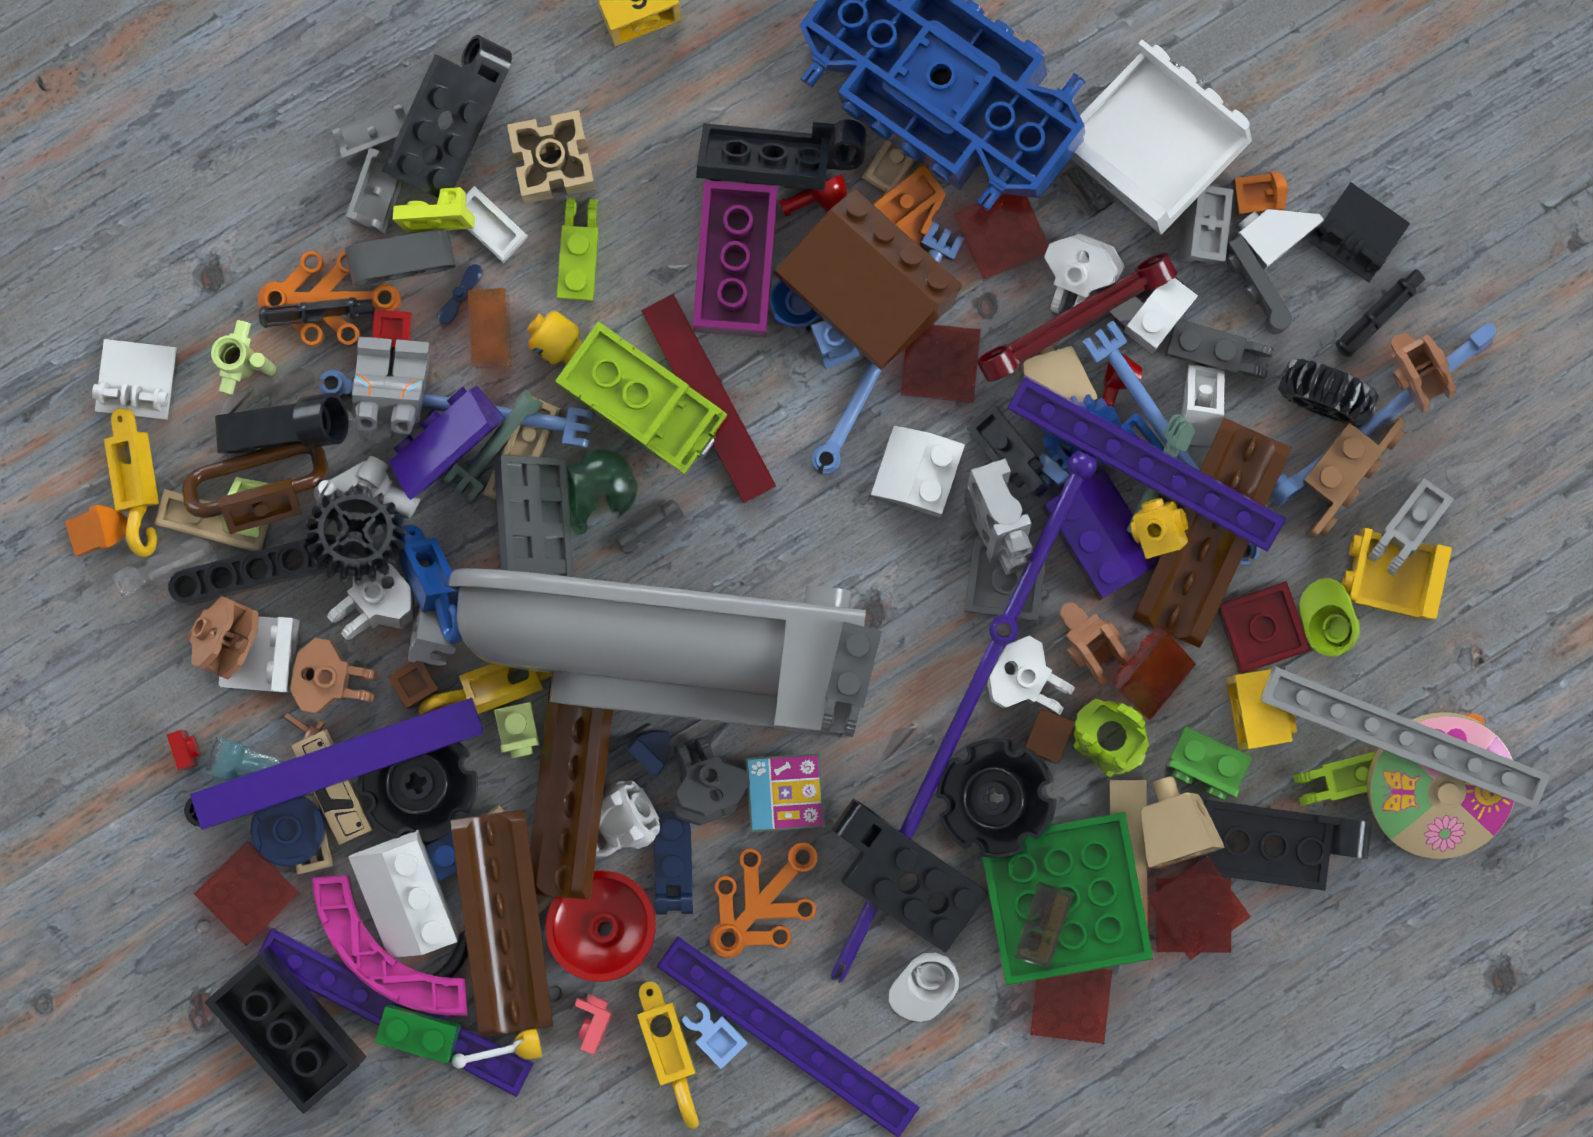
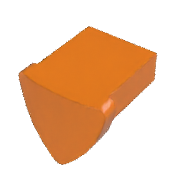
M1271 171L1265 175L1234 178L1233 185L1237 216L1250 215L1254 211L1257 214H1262L1267 209L1284 211L1288 186L1283 174L1279 171Z
M94 505L89 508L88 512L65 521L74 555H87L98 549L104 550L118 543L126 534L128 518L108 506Z

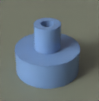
M1042 453L1039 456V461L1044 467L1040 470L1039 474L1048 485L1053 482L1061 488L1067 481L1069 474L1051 458Z

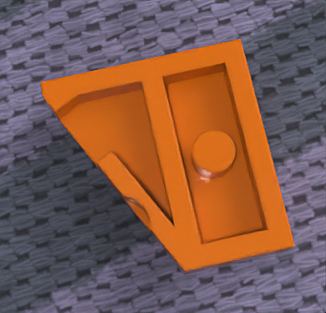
M924 164L916 168L872 204L913 241L920 245L924 235H927L932 225V218L935 212L939 210L946 193Z

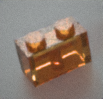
M505 288L468 290L472 365L476 369L512 367L509 294Z

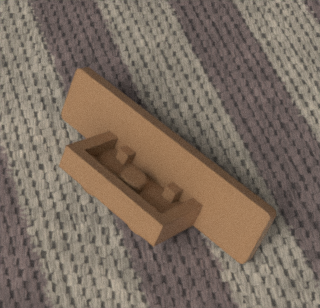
M1403 418L1394 419L1376 443L1351 423L1346 424L1302 481L1329 502L1306 532L1307 536L1314 538L1319 533L1325 536L1338 520L1333 515L1341 505L1347 508L1360 492L1356 488L1357 484L1364 476L1368 479L1372 477L1382 464L1378 457L1387 447L1392 450L1405 433L1400 430L1406 423Z

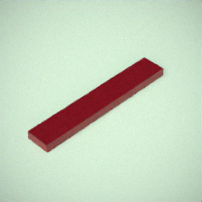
M674 294L641 310L675 376L727 414V417L715 434L713 447L743 503L745 504L775 488L776 484Z

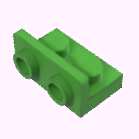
M1184 726L1166 767L1174 770L1171 775L1172 777L1189 785H1192L1194 780L1207 785L1206 793L1225 801L1227 796H1238L1240 791L1238 788L1253 757Z

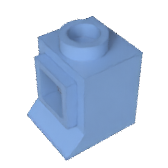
M824 320L811 325V333L826 369L860 356L858 349L827 321Z

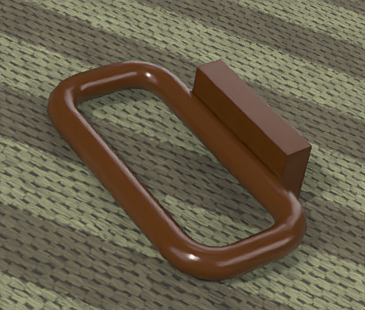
M300 444L259 450L202 466L188 474L183 482L184 505L187 511L195 517L209 518L223 515L230 534L301 515V508L296 494L317 487L325 479L328 472L325 451L323 447L307 448ZM299 454L311 455L313 470L306 476L293 480L288 478L219 497L217 501L210 503L199 502L197 487L206 480Z

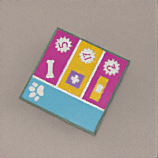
M820 753L746 758L747 777L750 782L748 797L751 832L825 827Z

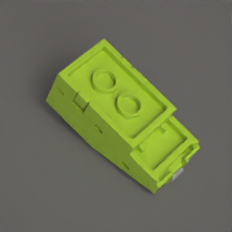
M599 321L555 381L562 391L589 410L594 411L596 415L683 475L688 472L698 457L705 456L715 442L714 438L718 428L727 417L723 410Z

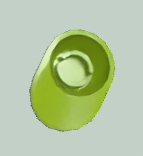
M1331 578L1316 580L1302 593L1299 602L1300 616L1306 638L1311 647L1319 654L1328 657L1344 655L1354 648L1358 641L1360 622L1354 613L1350 596L1341 583Z

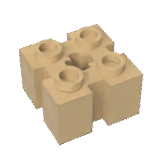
M579 110L550 116L552 125L539 127L536 119L507 125L516 162L524 160L525 166L516 167L521 196L525 204L553 198L552 189L565 187L567 195L596 190L588 153H579V149L588 147ZM555 151L556 155H561V157L553 164H549L548 161L543 162V160L548 158V152Z

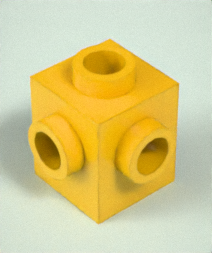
M1162 498L1149 500L1142 503V509L1133 516L1134 522H1131V531L1136 543H1141L1146 559L1180 550L1188 543L1185 530L1188 529L1187 519L1183 509H1178L1174 500L1165 503Z

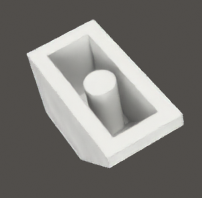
M1267 209L1259 216L1254 211L1238 224L1242 230L1235 239L1241 235L1243 236L1259 264L1265 270L1317 228L1324 219L1320 214Z
M1173 278L1163 286L1156 288L1128 323L1124 333L1153 354L1198 295Z
M1188 365L1181 415L1195 429V435L1190 443L1191 446L1210 448L1223 420L1224 370Z

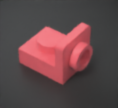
M588 994L586 999L582 997L577 998L574 1006L594 1014L592 1020L586 1017L578 1035V1038L583 1040L580 1049L594 1055L600 1046L614 1011L606 1008L609 1003L608 1001Z

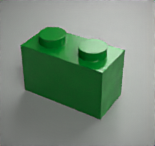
M389 1004L385 1006L375 1043L447 1064L452 1059L462 1024Z

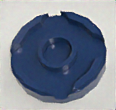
M301 796L255 812L251 822L250 834L254 848L266 860L274 865L292 867L307 862L318 853L325 839L326 825L323 814L312 800Z

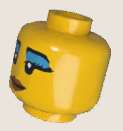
M556 310L550 311L545 316L538 313L526 329L531 334L528 340V348L551 365H556L561 361L566 364L582 343V340L579 338L580 328L578 325Z

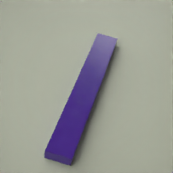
M1027 375L1024 376L1007 407L1013 413L1266 552L1269 551L1286 521V518Z
M469 698L190 794L200 828L205 830L485 733L474 699Z
M275 928L270 929L258 952L259 954L267 946H270L308 990L380 1026L385 1006L394 1004L407 1008L374 991L361 981L346 965ZM428 1014V1015H432V1016H435V1017H438V1018H442V1019H445V1020H449V1021L455 1022V1021H453V1020H451V1019H449V1018H447V1017H445V1016L434 1015V1014ZM461 1025L453 1056L458 1053L466 1056L503 1046L486 1037H480L478 1033ZM513 1052L469 1062L461 1069L517 1097L534 1062L522 1059Z
M677 936L656 966L896 1137L901 1136L920 1107L679 936Z

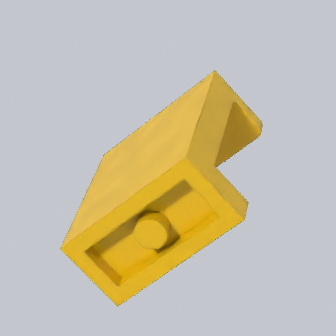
M1363 528L1359 531V535L1354 534L1349 547V556L1353 557L1351 571L1345 570L1341 582L1350 596L1351 603L1426 621L1436 620L1452 547L1439 544L1432 546L1421 543L1412 556H1408L1398 571L1392 576L1387 572L1388 565L1394 557L1398 556L1401 549L1389 542L1380 559L1373 562L1367 557L1383 537L1381 533L1372 532L1373 529Z

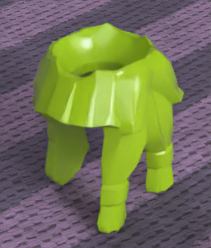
M1095 698L1087 705H1084L1076 714L1078 718L1075 721L1074 726L1076 728L1073 733L1076 742L1073 744V747L1083 756L1091 758L1105 775L1112 777L1115 773L1130 772L1138 765H1142L1146 757L1145 753L1149 747L1145 720L1142 714L1134 710L1132 706H1127L1122 702L1102 701ZM1114 721L1125 730L1126 740L1124 745L1116 751L1103 749L1098 743L1097 732L1099 727L1105 722Z

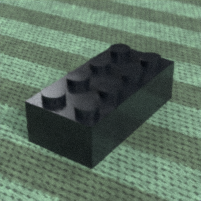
M267 946L204 1002L302 1114H305L358 1068L367 1057L270 946Z

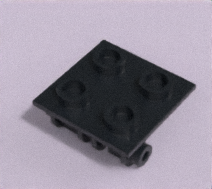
M1350 182L1309 242L1369 283L1376 272L1381 269L1387 260L1386 258L1411 223Z

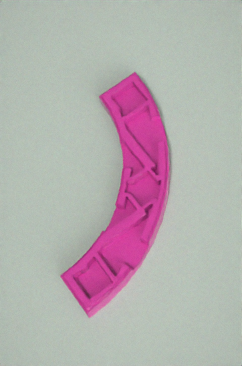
M349 875L312 878L314 899L324 930L334 950L361 981L387 999L409 1009L441 1016H468L465 978L438 977L416 971L394 959L373 939L356 908Z

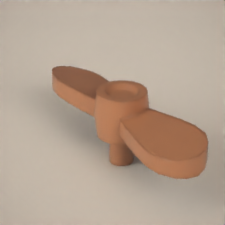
M286 713L283 717L286 721L304 731V738L320 732L326 724L319 720L315 727L312 725L308 727L289 713Z

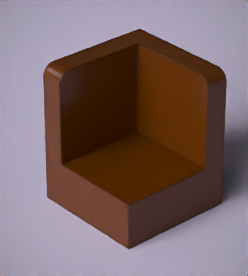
M411 662L387 676L407 709L416 707L418 702L440 690L428 671L427 664L424 662Z
M1042 709L1037 715L1031 733L1027 736L1023 748L1029 747L1042 759L1059 764L1075 722Z

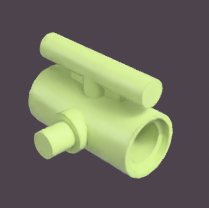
M237 320L234 333H230L229 336L220 337L212 346L211 357L213 362L220 368L219 377H222L219 388L221 393L233 395L236 381L240 382L241 379L250 377L256 370L266 376H273L276 372L274 363L263 354L255 353L249 347L251 339L248 338L251 324L248 322ZM240 351L239 359L235 363L230 364L231 356L235 352Z

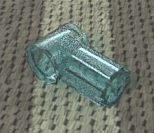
M216 737L205 772L223 779L233 780L285 761L248 750L246 745Z

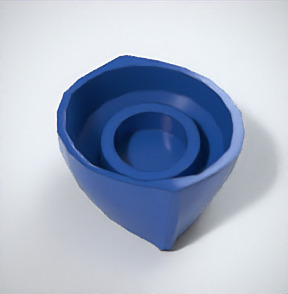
M780 279L776 282L770 295V304L777 325L804 327L819 318L820 315Z

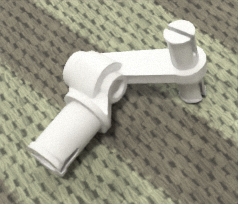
M369 456L367 461L359 463L331 480L321 481L314 490L316 503L318 505L321 504V507H323L321 502L324 495L335 500L334 492L337 488L344 494L349 491L352 485L354 487L358 486L362 490L368 487L371 490L370 493L373 499L382 492L384 495L383 505L393 502L395 504V511L407 517L408 520L413 516L421 499L413 498L410 500L404 491L393 486V481L389 479L386 472L388 465L373 456Z

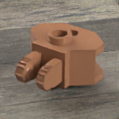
M1408 333L1398 334L1390 340L1392 350L1395 352V354L1391 355L1396 366V370L1392 372L1393 377L1402 391L1408 390L1415 405L1422 413L1430 409L1429 400L1442 393L1448 399L1455 396L1456 387L1448 369V360L1440 347H1437L1434 340L1428 334L1416 341Z
M221 596L208 610H199L196 616L198 619L195 621L192 631L189 632L187 638L190 639L189 643L192 644L191 664L228 680L243 666L258 632V611Z
M1071 601L1063 605L1061 610H1059L1060 617L1069 632L1066 634V637L1071 646L1067 653L1079 668L1084 665L1092 678L1100 685H1103L1107 680L1102 674L1103 670L1100 666L1102 663L1113 656L1124 668L1131 664L1126 650L1119 641L1121 635L1109 620L1104 622L1096 613L1088 617L1076 602L1073 603Z
M314 638L297 652L290 691L301 711L321 714L336 700H346V697L373 702L374 694L370 693V691L361 689L351 690L348 689L351 675L373 680L378 678L379 671L352 666L353 664L344 661L334 641ZM313 669L315 672L314 678L309 681L306 675L308 670Z

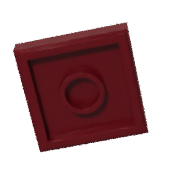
M1287 581L1220 604L1218 613L1239 674L1311 651Z

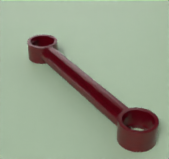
M1160 253L1144 260L1135 268L1133 273L1014 342L997 346L979 357L977 363L987 382H994L1010 375L1020 366L1019 363L1143 291L1156 289L1176 277L1177 271L1168 253Z

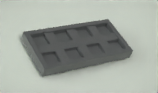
M499 455L495 457L494 471L501 570L574 577L566 459Z

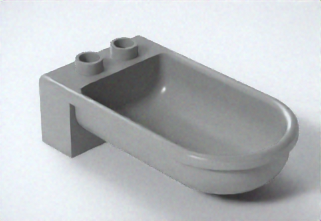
M461 568L450 573L448 588L459 591L456 619L459 633L466 646L480 659L497 666L552 673L549 702L849 738V736H845L844 730L846 718L849 717L852 706L836 701L833 726L829 732L820 729L828 699H825L843 622L864 626L866 610L850 608L851 590L824 586H806L804 603L522 571Z

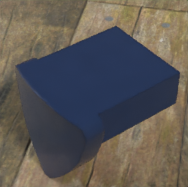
M657 731L640 735L628 742L626 748L651 774L658 776L663 770L669 755L670 733L668 731Z

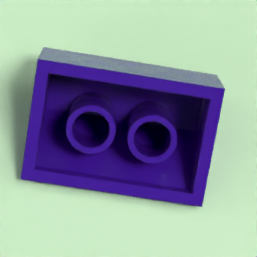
M477 385L469 391L464 387L460 388L447 400L451 407L442 415L437 411L432 413L420 424L424 429L423 432L415 439L409 434L393 448L397 455L389 462L406 496L410 500L431 486L505 420L503 414Z
M1105 469L1094 474L1089 479L1083 480L1058 532V535L1099 601L1155 567L1159 560V556L1146 559L1141 543H1136L1133 534L1127 531L1133 514ZM1060 495L1043 505L1042 509L1048 519Z

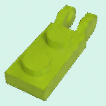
M567 197L565 226L562 225L557 299L594 302L599 228H597L598 200L590 199L587 204L588 227L574 226L577 212L576 199Z
M1377 751L1323 764L1318 769L1293 775L1294 782L1300 784L1323 777L1326 791L1303 794L1302 797H1299L1300 805L1327 799L1334 801L1367 792L1368 773Z

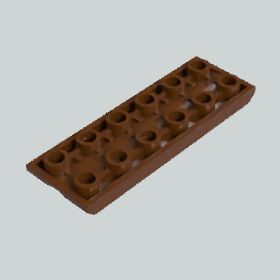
M1224 417L1200 471L1266 507L1292 447ZM1183 506L1182 509L1188 523V529L1185 530L1188 543L1180 550L1160 556L1132 618L1200 648L1249 542Z
M550 682L530 844L536 895L591 900L613 710L549 702Z
M525 809L450 819L479 1036L484 1037L534 1028L553 1027Z

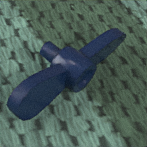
M473 264L468 267L460 286L453 290V297L441 308L438 318L442 324H449L454 320L461 303L468 299V292L481 280L483 270L480 265Z

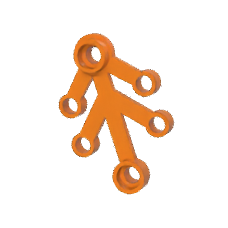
M307 251L302 255L300 265L283 283L274 281L267 283L261 288L258 294L259 308L262 306H273L269 302L270 296L274 293H279L282 296V301L276 306L299 304L301 302L349 299L353 297L357 300L372 299L376 310L397 311L401 306L402 299L399 291L390 284L378 285L373 291L331 292L350 274V269L342 266L343 259L347 257L346 251L338 255L337 264L310 292H295L311 274L319 273L324 266L323 258L317 252ZM317 257V267L313 269L307 268V259ZM381 293H391L392 299L388 304H381L379 302ZM340 316L323 317V320L337 333L338 340L343 345L354 346L358 343V337L361 335L359 329L354 324L347 323ZM313 323L292 325L300 333L301 339L306 345L316 347L323 342L324 333L318 325ZM348 328L355 331V337L351 341H345L342 337L344 330ZM316 329L319 333L318 338L312 342L306 339L307 331Z
M805 842L793 845L788 853L789 862L761 893H759L758 867L762 862L761 854L753 848L744 850L740 855V864L744 868L745 910L736 920L734 919L732 896L737 890V883L730 876L718 878L715 883V891L719 895L720 923L713 928L710 934V945L717 955L724 958H732L739 955L745 946L773 945L777 948H784L790 943L791 932L783 925L775 926L771 931H746L756 919L798 917L800 920L807 921L814 917L816 905L809 898H802L793 903H772L799 872H807L816 865L817 852L812 845ZM799 850H806L810 854V860L806 864H799L796 861L795 855ZM749 852L755 853L758 857L757 864L752 867L747 866L743 861L745 854ZM722 880H729L733 884V890L729 894L720 892L719 883ZM808 902L811 904L812 913L809 916L799 914L798 906L801 903ZM784 930L788 936L786 942L782 944L776 943L773 939L774 932ZM725 932L734 934L735 943L732 946H725L721 942V936Z

